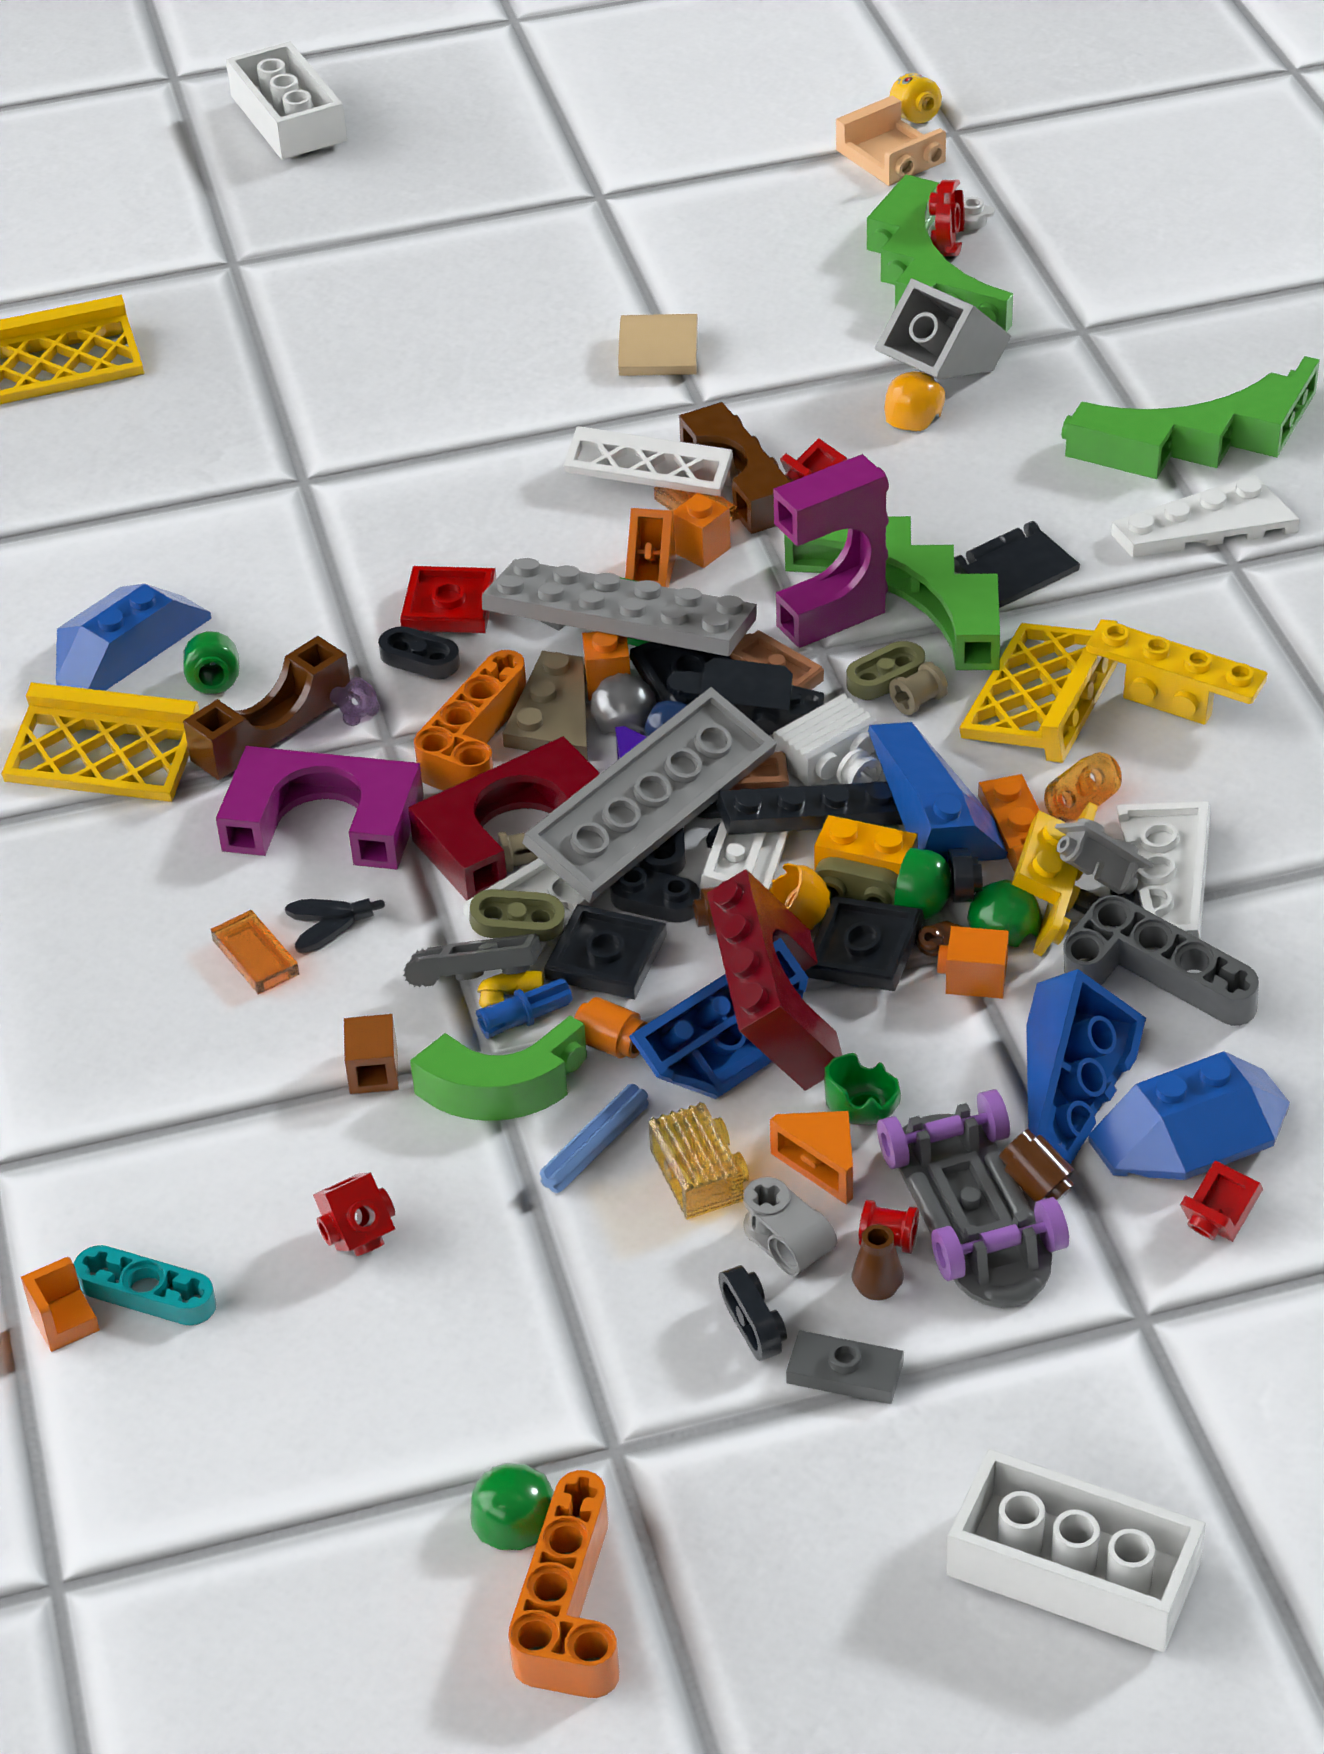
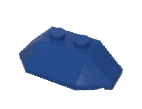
M145 583L119 587L57 628L56 685L106 691L212 619L211 612L182 595Z
M779 938L773 942L775 952L786 976L803 999L808 976L783 940ZM726 973L629 1036L657 1078L714 1099L719 1098L773 1062L739 1031Z
M1223 1051L1135 1084L1089 1133L1088 1142L1113 1176H1128L1129 1173L1148 1178L1186 1180L1209 1171L1215 1160L1226 1165L1273 1147L1289 1110L1290 1102L1264 1069Z

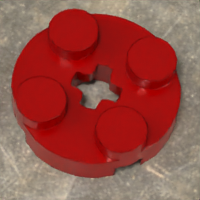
M942 180L937 185L936 192H931L929 196V213L931 216H935V230L931 231L930 238L933 245L943 256H958L962 248L963 242H955L956 233L964 232L965 224L963 190H955L960 184L959 180Z

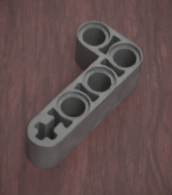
M1107 895L1099 898L1081 918L1063 943L1064 974L1079 969L1102 985L1115 968L1120 965L1225 1024L1231 1026L1246 1024L1255 1017L1257 1012L1259 980L1256 972L1250 966L1123 897ZM1108 925H1117L1118 927L1109 928V927H1106V926H1108ZM1156 947V948H1159V949H1158V950H1148V949H1146V948ZM1083 958L1091 959V961L1082 962L1079 960ZM1189 970H1199V971H1202V972H1199V973H1190V972H1187V971H1189Z

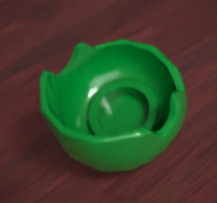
M910 848L905 854L897 878L894 905L922 909L925 920H929L940 913L952 892L953 879L947 861L936 852Z
M1005 879L987 884L983 887L982 892H976L974 901L970 902L967 921L970 928L1009 931L1008 945L1019 947L1027 935L1032 933L1035 937L1038 936L1042 924V913L1034 895L1012 885L1011 880Z
M848 1053L833 1058L825 1067L824 1087L826 1105L831 1112L848 1111L849 1123L858 1125L877 1124L878 1120L890 1117L900 1104L901 1090L899 1081L893 1075L886 1072L885 1066L881 1062L873 1068H867L861 1065L857 1054Z
M512 1463L494 1466L490 1471L483 1473L472 1492L470 1513L472 1529L481 1542L499 1550H522L537 1544L554 1494L546 1475L526 1464Z

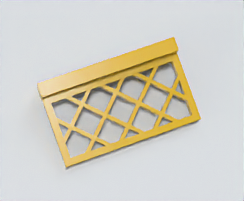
M122 294L0 319V359L8 358L2 366L0 365V382L4 378L16 382L13 388L0 390V404L144 374L143 364L128 321ZM122 334L116 342L105 338ZM84 342L78 350L67 346ZM95 345L108 350L101 359L88 354ZM46 350L40 358L29 354ZM57 353L70 358L63 367L50 362ZM117 354L132 359V363L115 365L110 362ZM19 361L32 366L25 375L12 370ZM80 362L93 367L89 372L77 373L73 371ZM42 370L55 375L51 380L39 381L35 379Z
M1104 619L1099 621L1095 630L1021 623L1000 658L999 670L992 671L960 725L961 738L1044 748L1046 761L1063 763L1118 664L1117 661L1087 651V642ZM1028 639L1045 641L1028 649L1025 646ZM1075 644L1086 645L1070 653L1064 649ZM1054 652L1058 656L1041 664L1037 660ZM1025 663L1031 667L1013 675L1009 671ZM1065 668H1069L1071 673L1056 679L1049 675ZM1039 678L1043 682V684L1027 690L1021 686ZM1010 689L1015 693L998 701L994 698L995 695ZM1051 694L1056 697L1055 700L1040 706L1034 702ZM1023 705L1028 708L1027 711L1011 717L1006 713ZM994 716H997L1000 720L991 725L978 724ZM1035 721L1041 724L1038 731L1019 729Z
M30 683L26 693L29 707L1 773L4 782L168 802L173 801L189 758L183 720L200 710L197 701ZM36 724L58 727L38 739L33 734ZM81 729L99 731L95 736L79 744L72 736V734ZM123 734L139 735L141 737L121 749L113 740ZM66 738L72 748L50 758L44 749ZM164 739L181 740L178 746L163 754L155 745ZM107 743L114 753L92 763L86 754ZM149 748L156 758L134 768L128 758ZM36 753H39L44 760V763L30 770L19 768L21 761ZM77 758H80L86 766L72 775L62 774L59 771L60 767ZM119 763H122L128 773L114 780L103 779L100 774ZM161 768H164L168 773L164 786L146 784L142 779Z

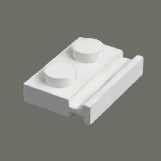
M721 821L702 873L700 888L717 887L722 882L747 869L769 890L786 844L788 831L728 835L724 823Z

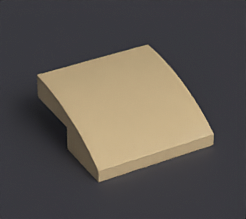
M697 314L621 315L618 354L619 376L697 374Z

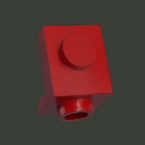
M820 438L797 460L787 453L780 458L786 472L785 476L793 481L848 460L846 456Z
M1215 1160L1194 1197L1190 1198L1185 1195L1180 1206L1187 1219H1189L1187 1225L1192 1230L1211 1240H1215L1216 1236L1220 1235L1233 1242L1262 1193L1263 1187L1260 1182Z

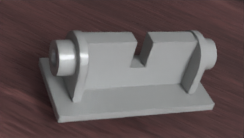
M1080 818L1077 822L1060 823L1055 826V829L1066 835L1057 844L1056 849L1060 853V858L1086 875L1093 874L1096 864L1099 862L1094 879L1117 894L1132 893L1138 884V879L1135 877L1139 868L1153 867L1154 863L1138 854V848L1135 845L1123 840L1113 839L1104 833L1105 828L1101 824L1093 820Z

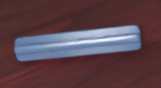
M628 1084L540 1170V1182L542 1185L554 1193L563 1191L648 1107L647 1092L635 1084Z

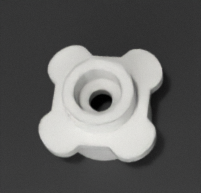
M978 197L965 198L964 229L977 230L983 228L987 224V217L994 215V207L986 206L983 200Z

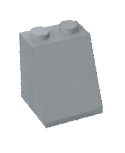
M911 278L874 349L940 380L994 371L1011 335L975 306Z

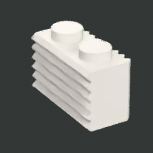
M844 693L773 732V740L777 742L774 752L783 751L786 757L787 770L806 786H813L814 783L819 784L821 779L828 780L835 776L840 762L850 751L861 748L867 751L869 755L874 753L875 749L868 729L870 725H876L877 720L874 715L870 716L868 711L865 712L863 707H859L857 702L853 703L852 699L847 698Z

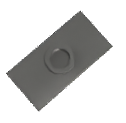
M799 1330L786 1370V1383L892 1404L904 1362V1351Z

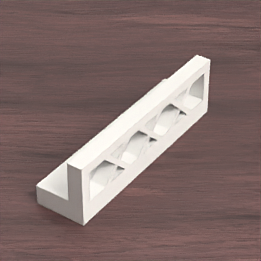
M580 426L576 427L563 465L567 473L721 496L724 485L732 486V479L736 476L731 449Z

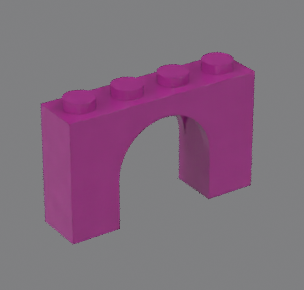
M863 454L773 489L774 524L797 547L835 531L848 529L847 539L841 553L826 570L815 577L776 592V626L798 648L807 646L885 613V601L888 592L886 581V560L888 559L886 526L889 523L886 511V492L889 489V482L885 472L880 467H876Z
M246 746L216 816L221 851L266 856L276 828L286 813L306 802L331 799L346 802L357 808L349 829L353 865L398 870L411 834L408 807L422 801L424 798L420 763Z

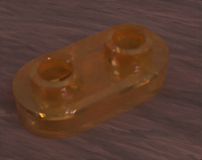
M1103 752L1094 753L1080 759L1046 787L1044 802L1048 813L1056 819L1070 823L1078 819L1089 802L1099 807L1113 796L1121 786L1122 773L1119 764L1111 755ZM1091 773L1094 776L1095 781L1091 778Z

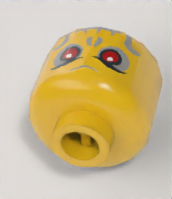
M907 73L899 77L890 90V96L893 95L901 100V117L915 124L926 123L932 120L941 107L942 95L938 85L933 80L917 73Z

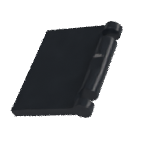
M1035 521L1026 523L1023 527L1024 532L1020 528H1015L966 552V559L969 564H967L962 555L955 556L954 571L961 574H998L999 608L1078 571L1080 563L1041 531Z

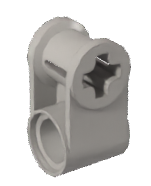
M763 1177L751 1181L745 1188L744 1204L749 1212L745 1215L743 1221L744 1232L749 1240L756 1243L771 1256L776 1264L787 1274L792 1276L798 1275L836 1247L837 1237L829 1221L816 1209H812L782 1181L776 1178Z

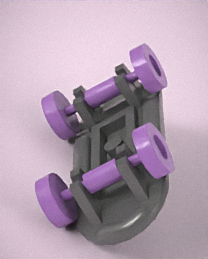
M996 1089L978 1093V1115L970 1116V1108L967 1103L957 1105L955 1114H935L922 1118L919 1116L909 1118L908 1124L903 1128L895 1116L878 1120L877 1135L883 1157L890 1169H899L931 1234L933 1253L943 1278L946 1281L954 1280L956 1285L970 1298L988 1306L1000 1308L1014 1307L1036 1297L1044 1289L1051 1275L1052 1252L1069 1246V1231L1063 1210L1054 1197L1036 1201L1033 1213L1018 1183L1004 1171L1006 1164L999 1158L1001 1151L995 1142L1009 1138L1010 1122L1000 1093Z

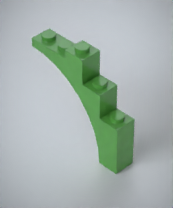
M905 174L867 217V250L881 253V282L895 285V308L912 278L975 306L1007 332L1012 326L1013 293L987 285L963 273L943 257L933 245L928 234V230L935 220V216H931L929 213V196L931 192H936L939 182Z
M911 516L888 517L889 523L886 526V547L888 550L886 581L888 592L905 599L924 612L942 631L952 650L955 670H999L1000 617L998 574H954V545H911ZM848 529L835 531L798 547L784 534L785 571L822 573L841 553L847 539Z

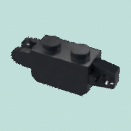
M713 658L705 663L704 673L682 672V670L680 672L677 670L675 673L672 672V675H669L667 679V690L669 691H667L665 701H677L689 705L712 687L766 734L772 735L778 729L824 704V693L792 685L793 673L786 666Z

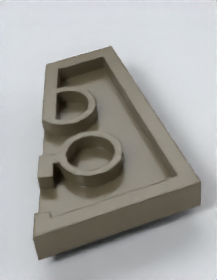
M542 650L502 733L504 747L532 751L564 736L588 760L585 674L582 656Z

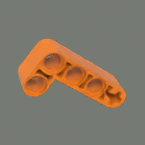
M500 650L488 656L416 734L414 738L416 763H420L423 783L444 791L493 768L492 749L487 743L508 721L526 685L524 657L520 653L513 650Z
M576 1470L567 1473L556 1485L509 1626L508 1638L512 1669L515 1677L523 1684L586 1698H599L615 1689L619 1681L620 1671L617 1639L614 1631L604 1623L580 1618L608 1529L606 1487L603 1480L596 1473L587 1470ZM549 1599H559L553 1602L546 1601ZM533 1647H544L539 1650H528ZM588 1658H600L596 1661H584Z

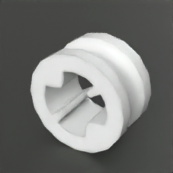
M857 748L850 751L840 762L837 769V779L842 784L878 781L882 767L878 759L870 756L864 749Z

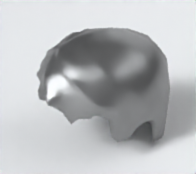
M617 673L601 681L597 690L592 694L591 714L595 718L600 731L605 735L610 731L615 732V727L625 726L638 733L640 731L644 732L647 718L652 708L657 704L656 697L650 686L642 679L628 673Z

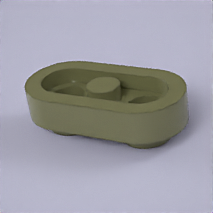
M898 641L853 661L847 667V690L853 696L863 700H874L890 693L889 685L893 679L897 677L907 678L918 672V667L925 663V651L916 643Z
M828 857L818 863L815 872L826 883L827 889L830 892V903L833 896L894 905L898 874L886 868L838 857Z
M489 889L475 895L470 903V925L477 934L483 937L501 938L536 933L539 935L540 942H545L556 938L564 927V906L558 898L551 894Z

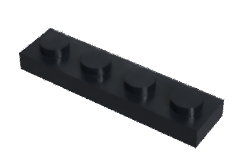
M878 781L870 783L719 791L716 804L728 835L819 830L823 828L828 815L879 826L903 824L888 783Z

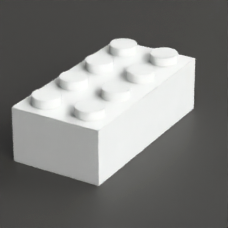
M291 41L226 59L232 98L282 160L298 158L304 153L318 149H330L335 144L347 141L343 103Z
M988 1448L947 1535L946 1575L1165 1652L1201 1563L1206 1522Z

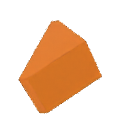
M631 508L625 578L635 581H655L663 587H669L676 560L674 511Z
M849 1112L776 1114L770 1119L771 1154L847 1205L853 1199V1158Z

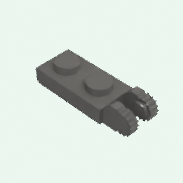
M534 933L446 944L445 946L429 947L426 950L422 948L421 951L417 950L411 956L412 958L405 965L403 976L406 977L405 981H408L409 985L412 984L414 987L424 985L427 987L434 986L441 976L455 975L457 980H470L482 976L484 971L502 969V973L508 975L522 973L531 968L530 965H534L541 954L539 935Z

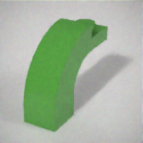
M570 1015L532 1046L507 1055H487L473 1051L444 1033L410 1060L414 1093L441 1111L472 1120H509L537 1113L559 1102L568 1095L566 1075L576 1071L583 1061L587 1059L585 1025Z

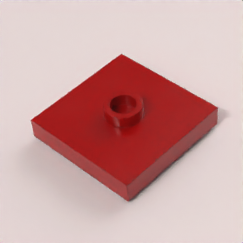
M413 566L400 617L401 626L425 632L486 633L490 611L482 610V594L497 579L496 568Z

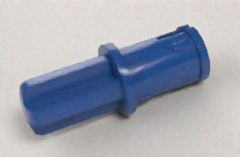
M558 979L525 993L518 989L514 991V996L494 1005L476 1010L477 1021L483 1035L489 1039L525 1023L527 1026L534 1025V1018L569 1005L573 997L567 982L564 979Z

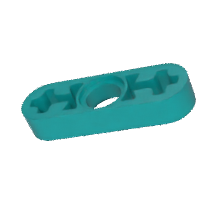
M96 1245L83 1250L74 1261L80 1289L86 1296L183 1325L201 1324L208 1320L216 1310L213 1285L211 1280L204 1274L105 1245ZM143 1278H153L159 1281L155 1288L147 1292H136L131 1289L135 1282Z

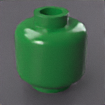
M213 631L197 634L189 640L183 651V673L187 682L196 691L203 694L216 695L227 691L233 686L239 676V653L234 642L228 636Z

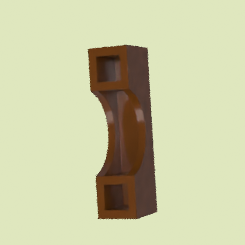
M723 402L679 415L680 442L732 450L736 475H738L732 479L733 513L747 530L754 534L776 527L774 524L773 489L790 483L793 480L791 478L788 479L783 474L775 458L769 457L761 448L757 437L751 436L743 427L739 416L733 415Z
M316 636L285 656L277 682L271 691L254 706L244 710H233L216 699L183 720L190 761L217 780H221L236 770L246 746L270 748L352 695L347 654L320 636Z

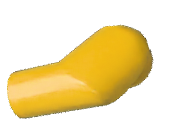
M525 971L509 975L500 973L482 980L477 989V992L480 993V1007L484 1008L504 1001V995H514V991L518 989L525 993L543 986L544 972Z

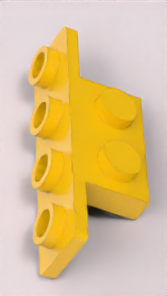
M1108 620L1101 622L1087 642V651L1089 653L1126 664L1124 699L1203 725L1207 723L1212 715L1214 693L1246 704H1252L1267 681L1268 673L1264 670Z
M1089 802L1078 819L1084 818L1094 821L1098 806ZM1039 810L1031 822L1012 885L1048 902L1033 949V953L1042 957L1051 943L1056 945L1061 943L1069 928L1071 920L1066 918L1065 914L1071 910L1079 895L1080 887L1074 884L1075 881L1081 878L1083 872L1064 862L1060 858V853L1057 852L1056 848L1059 840L1066 835L1055 829V826L1065 822Z

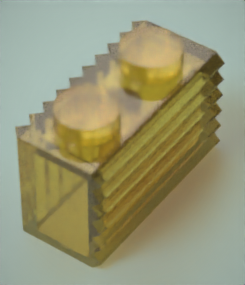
M699 1102L696 1106L690 1105L687 1109L680 1108L677 1113L671 1111L668 1115L661 1114L659 1118L652 1117L648 1121L651 1153L654 1155L655 1162L658 1163L662 1175L665 1176L666 1183L669 1184L677 1204L680 1205L685 1219L744 1201L743 1183L749 1181L748 1168L740 1152L731 1153L728 1147L730 1145L728 1130L721 1117L713 1119L706 1105Z

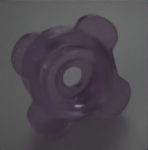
M353 677L345 687H335L330 692L331 702L338 705L343 713V721L349 726H356L360 723L361 718L367 715L375 716L379 712L380 705L377 701L375 690L360 677ZM351 699H356L358 705H354Z

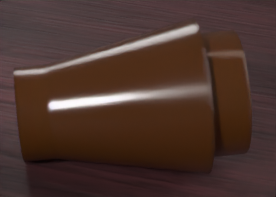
M879 1224L871 1225L863 1231L862 1243L851 1274L853 1284L860 1294L871 1300L879 1301L892 1297L904 1280L903 1269L894 1244V1234L890 1228Z

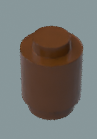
M1029 1129L1018 1135L999 1155V1158L1006 1164L1004 1171L1018 1183L1020 1188L1034 1202L1050 1197L1060 1201L1075 1185L1069 1179L1075 1169L1041 1134L1036 1137Z

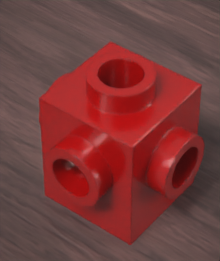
M371 1172L355 1174L313 1194L322 1215L317 1217L320 1233L329 1246L335 1245L337 1251L354 1250L356 1256L363 1255L384 1245L382 1236L395 1230L391 1217L395 1216L393 1202L383 1187L378 1189Z

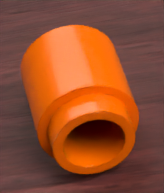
M594 997L588 1003L585 1002L580 1005L574 1018L585 1025L586 1045L619 1059L626 1056L636 1058L640 1054L629 1038L632 1033L648 1024L641 1020L639 1013L600 997Z

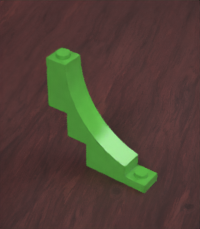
M1304 356L1297 369H1291L1288 376L1271 372L1243 390L1219 399L1189 406L1134 409L1102 406L1082 401L1072 416L1068 415L1063 423L1061 436L1062 439H1066L1065 456L1153 479L1159 477L1171 457L1218 468L1230 447L1277 458L1316 393L1320 359Z

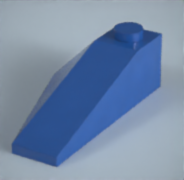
M912 722L869 726L868 733L892 792L904 828L907 832L918 834V849L936 852L947 863L948 849L968 848L971 856L978 857V861L1006 859L1008 852L995 819Z
M1079 969L1037 983L1026 1024L1028 1129L1036 1137L1041 1134L1069 1164L1072 1163L1089 1133L1096 1125L1095 1116L1102 1104L1111 1101L1117 1089L1114 1085L1123 1072L1129 1071L1136 1061L1146 1021L1145 1016Z

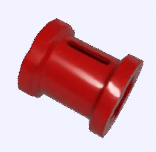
M866 1200L859 1224V1245L861 1246L863 1231L871 1225L879 1224L887 1226L892 1230L895 1246L901 1247L903 1253L912 1254L918 1231L919 1209L909 1207L907 1211L882 1208L877 1207L875 1201Z

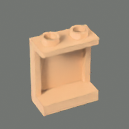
M892 95L837 118L836 151L890 186L899 182L905 174L914 176L946 162V132L939 128L923 135L902 121L901 100Z

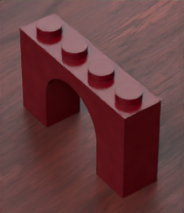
M562 736L409 806L408 812L412 841L467 901L507 877L504 849L483 828L488 821L499 814L517 809H535L551 813L600 773Z
M745 869L707 892L738 1028L749 1041L806 1091L824 1080L825 1067L833 1058L842 1056L837 1032L801 998L789 981L779 962L773 942L781 938L803 971H806L818 963L810 930L759 880Z

